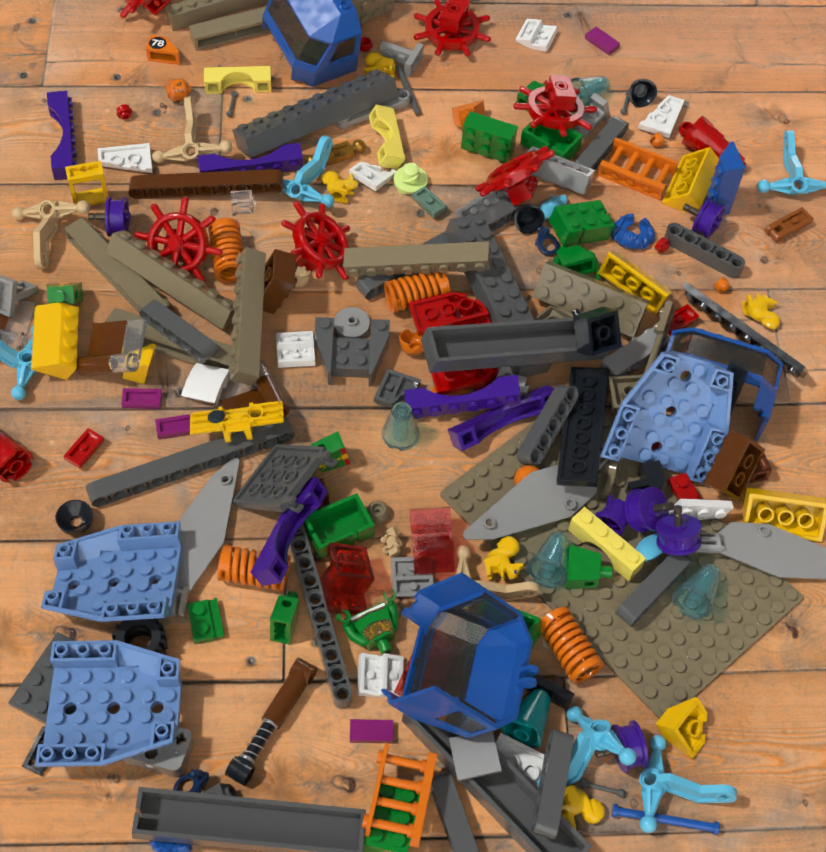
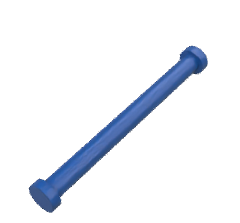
M613 804L611 817L622 816L641 820L645 816V811L618 807V804ZM658 813L654 815L657 823L710 831L714 835L719 833V821L711 823Z

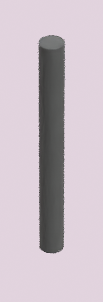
M397 65L395 69L404 90L409 92L413 111L416 116H420L421 110L401 65Z

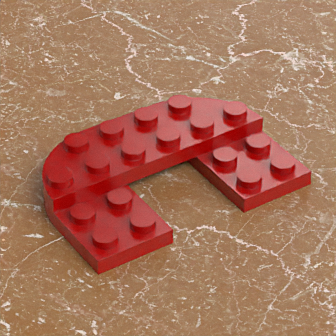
M445 293L408 302L418 336L423 335L427 327L491 323L489 312L483 303L478 299L473 300L467 297V294ZM501 367L434 372L430 374L437 394L445 395L469 388H474V391L482 389L496 378Z

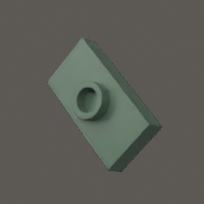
M426 186L412 193V199L434 219L447 211V206Z

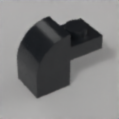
M660 460L641 464L638 472L640 479L628 482L625 492L628 495L634 489H645L647 487H656L661 490L665 480V472Z

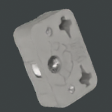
M179 727V731L172 744L124 759L123 762L171 777H180L185 770L188 757L194 746L192 734L189 730ZM156 754V757L149 759V756Z

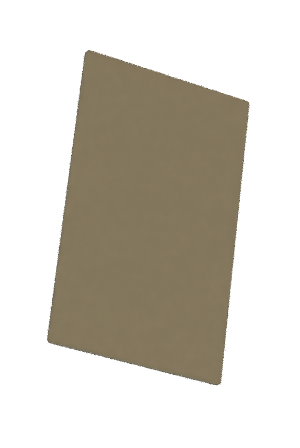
M606 413L602 435L603 445L606 443L614 422ZM535 421L441 491L440 497L469 526L515 487L513 479L516 471L525 465H529L519 463L517 452ZM564 424L539 465L531 466L541 470L559 464ZM602 457L600 459V463H602V461L606 458ZM623 458L620 476L615 480L610 495L615 496L614 499H620L625 502L627 497L625 491L628 482L640 479L638 472L641 464L645 463ZM605 465L598 472L597 493L571 517L507 535L517 539L520 545L517 555L509 559L511 564H524V569L520 571L518 576L524 582L539 584L540 593L538 596L552 611L563 606L569 608L575 617L574 622L579 623V628L584 631L583 635L588 637L592 648L596 650V655H599L604 664L660 719L668 708L692 699L794 608L802 600L803 596L784 578H778L721 553L694 552L688 554L694 561L685 573L634 626H629L615 614L616 610L669 554L662 552L654 560L644 562L642 569L628 581L613 568L610 558L601 548L591 542L583 543L568 530L571 519L583 507H586L593 514L605 508L609 497L602 494L608 478V474L605 473ZM663 468L665 480L661 491L667 503L673 502L675 505L678 500L667 483L668 479L674 476L667 469ZM717 518L699 520L701 523L700 533H718L727 526L721 519ZM627 524L620 537L636 549L638 543L643 538L657 532L649 530L639 533ZM504 537L483 541L493 550L498 548L497 543ZM569 545L600 553L602 555L601 565L612 566L611 579L600 577L597 588L565 589L566 560Z

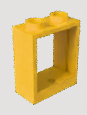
M101 161L65 167L74 204L81 200H86L90 205L106 203V199L109 196ZM99 179L101 181L102 188L81 192L75 191L74 184Z

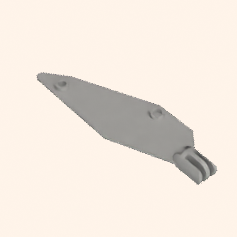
M606 458L602 463H599V470L611 459ZM558 465L531 472L463 532V537L466 540H494L569 518L597 493V487L557 485Z
M232 458L211 476L179 520L181 523L182 559L172 616L180 615L184 617L190 591L224 544L240 464L238 458Z
M731 522L718 533H699L702 544L696 553H721L778 578L826 580V547L773 525Z

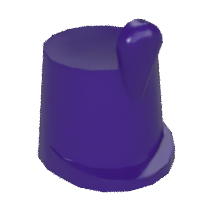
M609 495L605 508L594 515L615 533L622 536L628 524L624 510L625 502L620 499H614L615 496Z

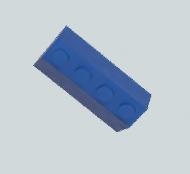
M734 141L728 144L719 157L718 163L715 166L714 176L711 178L710 188L707 191L706 200H704L705 203L708 198H712L714 203L720 206L726 205L724 215L730 214L745 170L744 163Z

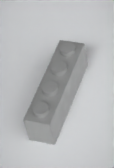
M532 146L527 152L538 151L539 148ZM554 155L543 161L539 170L533 172L532 176H538L544 181L556 183L558 186L571 189L577 194H585L591 186L595 170Z
M654 327L646 329L639 337H633L625 346L621 345L611 355L607 354L604 359H601L600 368H609V376L614 377L629 376L646 365L657 336L654 333ZM668 335L666 341L662 342L658 356L661 352H666L670 340Z

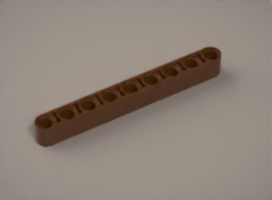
M278 169L135 175L130 178L129 196L134 199L279 193L283 190L284 174Z

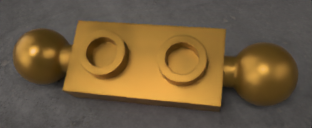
M358 139L352 145L348 141L333 145L326 166L355 157V152L362 153L366 148L365 142ZM309 155L305 163L307 164L312 160L314 155Z

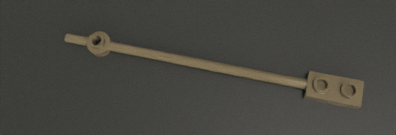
M666 301L664 308L661 307L660 320L656 322L654 327V333L657 336L644 373L657 359L662 342L666 341L675 314L673 301ZM622 457L620 461L611 460L606 465L605 473L608 474V478L602 493L604 496L611 494L614 482L620 476Z

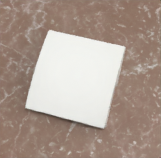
M526 19L516 37V42L534 50L547 52L558 32L557 26L542 25V20Z
M313 331L276 333L278 368L315 366Z
M196 363L186 380L181 396L218 405L222 388L226 389L230 376L229 369Z
M361 653L358 658L357 696L387 698L381 691V689L385 688L398 697H402L404 656L386 653L378 656Z

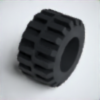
M157 618L123 620L121 625H116V632L112 633L113 640L128 644L138 636H148L151 638V642L144 649L164 655L167 654L166 634Z

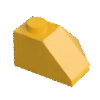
M150 344L129 353L128 359L123 360L121 371H124L123 379L145 384L156 344Z
M694 697L668 708L656 722V726L668 742L693 759L705 744L706 734H703V723L707 722L708 713L699 698Z

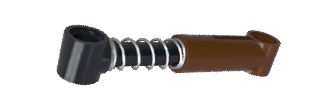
M301 658L295 660L288 677L263 714L261 727L256 729L257 733L252 736L251 743H247V749L242 751L240 756H235L231 760L225 771V776L243 786L247 785L255 771L256 757H259L258 754L261 749L264 750L263 746L266 742H269L268 738L270 735H273V730L280 729L306 686H309L313 681L318 669L316 666Z

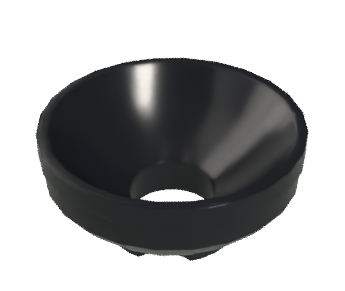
M70 500L58 508L55 520L57 526L64 533L78 535L85 532L91 526L93 512L86 502ZM74 518L82 520L79 526L75 527L70 524Z

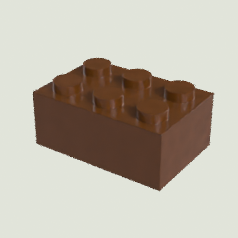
M275 249L265 263L264 312L274 314L282 306L283 300L288 298L291 289L295 288L297 284L295 272L298 266L295 254Z
M730 430L723 440L719 453L714 458L711 470L706 474L704 484L739 502L765 449L750 438Z

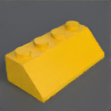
M711 147L682 156L662 200L663 205L686 212L682 210L685 203L698 210L701 209L711 185V178L715 173V166L719 160Z
M615 250L607 254L598 271V274L617 288L649 300L647 309L655 315L672 294L666 286L660 284L652 276L642 271L637 265L631 263Z
M64 302L35 307L31 370L67 380L76 370L79 307Z
M746 487L742 523L770 524L806 540L822 542L826 524V499Z

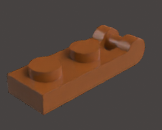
M801 207L769 224L764 231L772 236V240L775 243H778L786 236L811 224L814 218Z

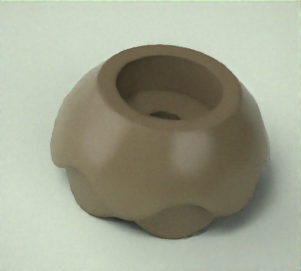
M373 501L366 507L374 524H382L389 519L390 509L386 503Z

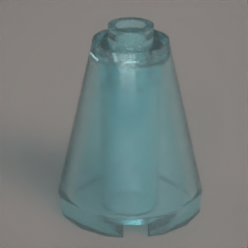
M605 76L576 77L571 79L573 88L579 89L577 96L581 99L584 106L592 104L590 97L594 93L602 96L610 88L609 80Z
M399 402L393 406L382 427V439L389 448L405 451L417 444L420 430L411 406L405 402Z
M551 533L527 565L528 576L531 575L534 578L533 581L540 586L555 588L559 584L562 586L567 579L569 539L564 533Z
M705 564L675 589L672 600L675 606L677 604L681 608L680 612L697 620L710 615L721 576L718 568L714 565Z

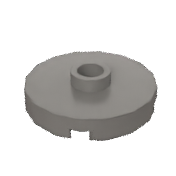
M345 308L335 315L334 329L341 338H363L369 332L370 319L367 313L359 308Z

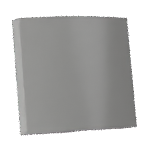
M431 556L391 558L392 589L395 590L396 597H414L420 589L433 584Z
M493 731L470 738H465L461 735L449 738L458 781L502 772Z

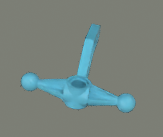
M785 130L783 134L784 167L790 177L769 183L767 180H760L757 184V190L761 193L774 190L794 196L807 194L823 188L826 190V180L823 182L803 177V167L795 154V133L793 130ZM795 182L799 183L800 189L795 188Z
M321 136L313 159L297 171L295 180L283 179L282 191L286 195L303 202H321L326 205V208L334 205L335 200L332 195H321L309 185L324 172L333 145L331 137Z
M33 336L20 352L0 340V361L11 368H17V386L11 390V396L15 400L25 398V386L33 374L37 372L31 370Z
M571 706L567 710L566 716L568 720L573 723L578 722L583 731L578 734L573 744L566 787L580 780L595 750H608L619 755L620 762L626 766L632 765L636 761L635 751L631 748L623 747L615 732L611 730V724L608 721L588 718L583 715L582 709L578 706Z
M654 735L650 739L649 743L653 751L647 768L644 769L639 777L645 816L640 820L642 831L652 833L656 830L657 821L654 815L661 797L666 792L695 803H731L737 800V789L733 786L723 784L700 785L672 773H665L661 751L666 748V739L661 735Z

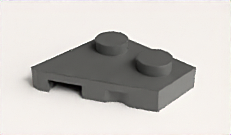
M387 369L374 397V402L392 408L405 398L404 390L418 388L421 385V379Z

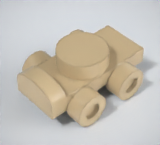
M391 527L384 531L385 535L381 536L380 540L383 544L387 543L382 548L383 553L389 554V557H396L401 554L400 547L402 542L397 537L400 535L399 530L396 527Z

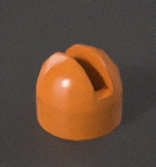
M660 132L652 135L650 138V143L653 147L664 145V139Z
M722 277L713 287L723 293L728 290L729 282L725 277Z

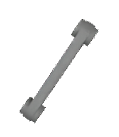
M403 89L399 90V97L379 105L394 108V110L406 108L410 103L409 92ZM374 107L336 122L339 129H347L351 125L368 120L369 114Z

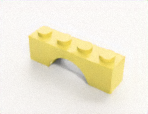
M270 66L204 68L205 94H222L225 88L233 84L248 85L255 93L272 92Z
M376 104L369 114L371 128L380 133L385 140L377 152L379 166L398 170L405 161V154L400 139L397 117L395 116L394 108Z
M583 507L571 519L568 530L583 543L591 542L601 548L610 558L613 568L626 580L630 581L642 569L646 558L586 507Z

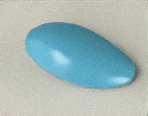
M566 195L553 197L540 205L545 216L544 222L550 219L555 206L566 205Z
M657 533L643 538L636 547V550L646 558L645 562L654 560L662 553L656 545Z

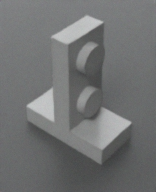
M383 41L380 45V54L405 65L404 73L407 77H411L423 58L424 44L417 43L413 51Z
M596 93L590 97L592 103L590 106H595L597 112L584 113L582 117L584 121L592 125V129L588 131L579 125L572 128L583 135V140L588 137L602 119L607 121L611 117L608 101Z
M1 275L0 314L8 317L13 316L15 302L38 293V286L24 280L18 282Z

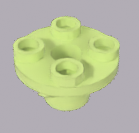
M415 163L404 164L394 174V185L400 194H412L420 188L427 186L428 183L426 172Z

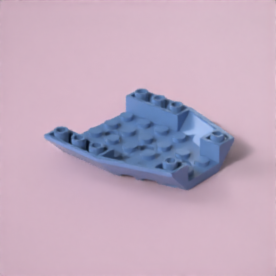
M677 351L661 352L621 402L600 456L615 461H620L622 457L642 463L660 460L663 468L680 473L686 472L690 480L704 483L706 474L711 470L714 458L719 453L725 436L729 433L734 373L705 359ZM683 371H689L687 378L680 379ZM674 407V412L667 415V408ZM660 442L659 448L651 449L653 443Z
M180 521L120 525L57 544L53 561L58 571L53 590L45 591L41 608L99 622L154 619L172 616L182 559ZM160 580L157 584H152V582Z
M118 640L53 641L50 662L54 671L44 742L43 744H38L35 767L105 766L174 742L179 731L182 698L180 659ZM159 704L164 706L160 713L152 712L154 706ZM112 706H120V710L117 713H109V709ZM68 707H77L73 714H65Z

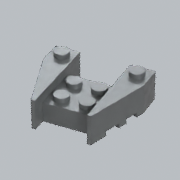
M316 317L315 346L318 350L328 385H331L332 376L369 378V386H372L376 373L383 362L384 355L389 348L390 320L371 319L370 339L334 337V318Z

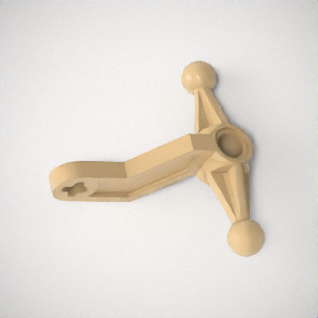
M192 96L184 97L187 120L184 133L186 143L165 153L157 150L152 154V160L156 164H161L166 159L196 162L199 155L214 154L219 151L227 154L232 150V144L228 140H223L218 145L196 143L198 127ZM195 148V154L189 156V150Z
M44 200L27 209L15 207L12 210V217L20 221L25 217L42 220L33 231L34 263L37 269H47L49 266V242L59 230V219L77 211L80 214H87L90 211V204L86 200H81L77 204Z
M461 545L455 552L459 560L456 574L462 572L472 579L467 562L471 557V550L468 546ZM475 580L505 602L535 597L540 593L539 584L535 582L501 585ZM471 603L468 604V605H465V606L468 607V608H470V607H471ZM456 614L458 623L454 627V632L456 636L465 638L467 618Z

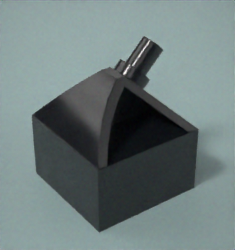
M603 306L581 313L579 309L572 311L578 353L594 356L621 347L617 309Z

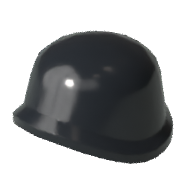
M638 79L629 88V99L636 107L649 105L657 95L656 85L648 79Z
M533 204L521 205L514 214L515 226L524 234L534 233L543 224L545 219L542 209Z

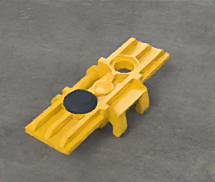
M283 401L253 404L252 402L249 403V407L228 410L218 407L215 410L193 412L190 414V435L223 431L225 443L232 442V432L243 431L247 440H252L253 427L284 423Z

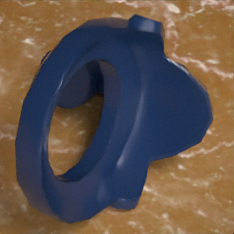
M543 226L538 228L535 246L538 247V250L543 255L553 256L559 249V243L556 237L549 233L550 230ZM543 240H552L555 244L554 250H546L543 247Z
M192 769L190 770L191 773L183 775L176 781L173 790L178 791L181 782L191 779L193 780V786L188 792L201 793L207 786L210 775L208 772Z

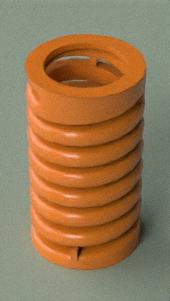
M219 218L208 226L210 247L222 250V255H212L214 276L221 283H236L235 272L238 267L236 258L238 253L243 251L240 224L233 218Z
M417 273L404 276V278L400 277L397 280L385 281L384 292L390 311L395 313L401 309L406 310L407 307L409 308L408 302L450 293V286L446 273Z
M224 545L219 559L218 581L231 582L233 580L235 584L241 582L242 585L249 584V586L263 587L250 573L256 562V556L258 558L261 551L257 555V551L252 549L249 555L248 548H244L242 551L241 547ZM232 552H234L233 562H232V566H231ZM287 555L289 568L282 582L264 585L265 589L272 587L273 590L285 591L290 572L291 555Z
M563 606L554 609L541 618V635L548 643L549 648L552 649L557 661L561 663V667L565 669V673L571 683L579 684L597 674L603 668L604 662L599 655H596V650L592 648L588 637L583 635L584 631L579 628V623L574 622L575 617L569 608ZM592 667H594V669H593L592 671H590L589 673H586V671H588L589 669H591Z

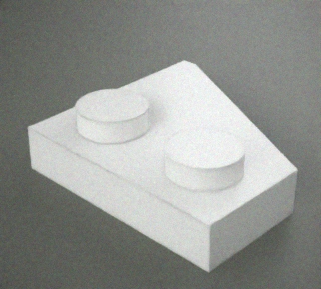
M360 161L349 170V175L352 173L355 179L372 190L377 191L394 178L396 170L392 169L391 172L381 170V166L370 165Z

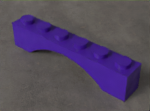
M67 90L47 92V105L50 117L56 120L63 130L61 142L51 155V169L54 180L67 179L65 167L77 165V160H74V158H77L76 147H73V145H76L75 135H72V132H75L74 122H71V120H74L73 109H70V107H73L72 97L68 96Z
M300 143L282 145L276 151L266 156L251 160L229 159L217 154L197 156L199 172L268 169L289 172L300 170L303 167Z
M518 375L498 377L493 383L479 391L458 396L440 395L425 388L404 390L405 408L409 419H420L428 416L437 417L442 414H458L465 411L475 412L480 409H495L502 406L512 407L522 404Z
M545 385L521 396L522 404L512 407H497L447 429L453 447L461 451L479 444L489 434L508 424L539 415L554 388Z
M317 477L308 480L303 486L302 491L296 496L297 500L295 502L302 504L304 508L300 513L293 512L289 508L284 513H281L250 573L262 586L282 582L289 568L287 554L295 533L309 515L321 505L328 490Z

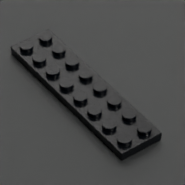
M688 282L684 283L682 286L685 291L684 295L693 304L698 302V305L707 314L712 312L718 322L723 325L727 323L729 329L736 335L741 333L744 340L750 345L756 344L760 348L769 350L783 363V366L788 367V372L796 378L799 376L804 378L808 374L806 367L691 284Z
M571 367L569 386H575L579 394L576 403L564 422L557 485L597 487L609 368Z

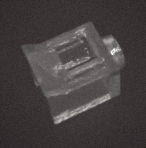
M252 190L231 191L232 215L253 213V208H257L256 197H252Z

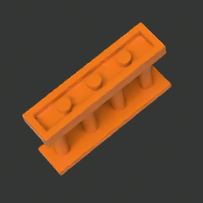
M615 137L612 147L614 154L609 162L601 161L597 176L661 200L666 186L663 184V181L668 173L675 174L678 161ZM620 155L630 158L625 168L615 165ZM636 161L646 164L641 174L631 171ZM652 167L661 170L656 181L647 178Z
M385 743L384 749L378 752L376 763L380 764L370 812L369 814H364L362 827L366 828L365 836L367 837L370 836L371 827L406 834L407 837L411 838L410 846L419 848L437 754L429 752L427 760L418 761L388 754L389 744ZM389 763L420 770V773H424L423 781L418 780V782L383 775L385 764ZM381 784L416 791V794L420 795L419 802L412 804L380 797ZM376 805L410 812L412 816H415L414 824L409 823V825L374 818Z

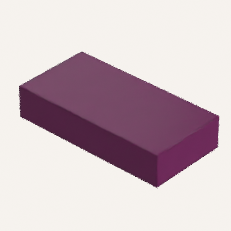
M597 26L585 35L587 41L607 55L613 53L620 46L617 40Z
M123 388L122 408L161 409L162 389Z
M190 414L155 419L158 439L190 435Z
M350 719V743L393 744V720Z

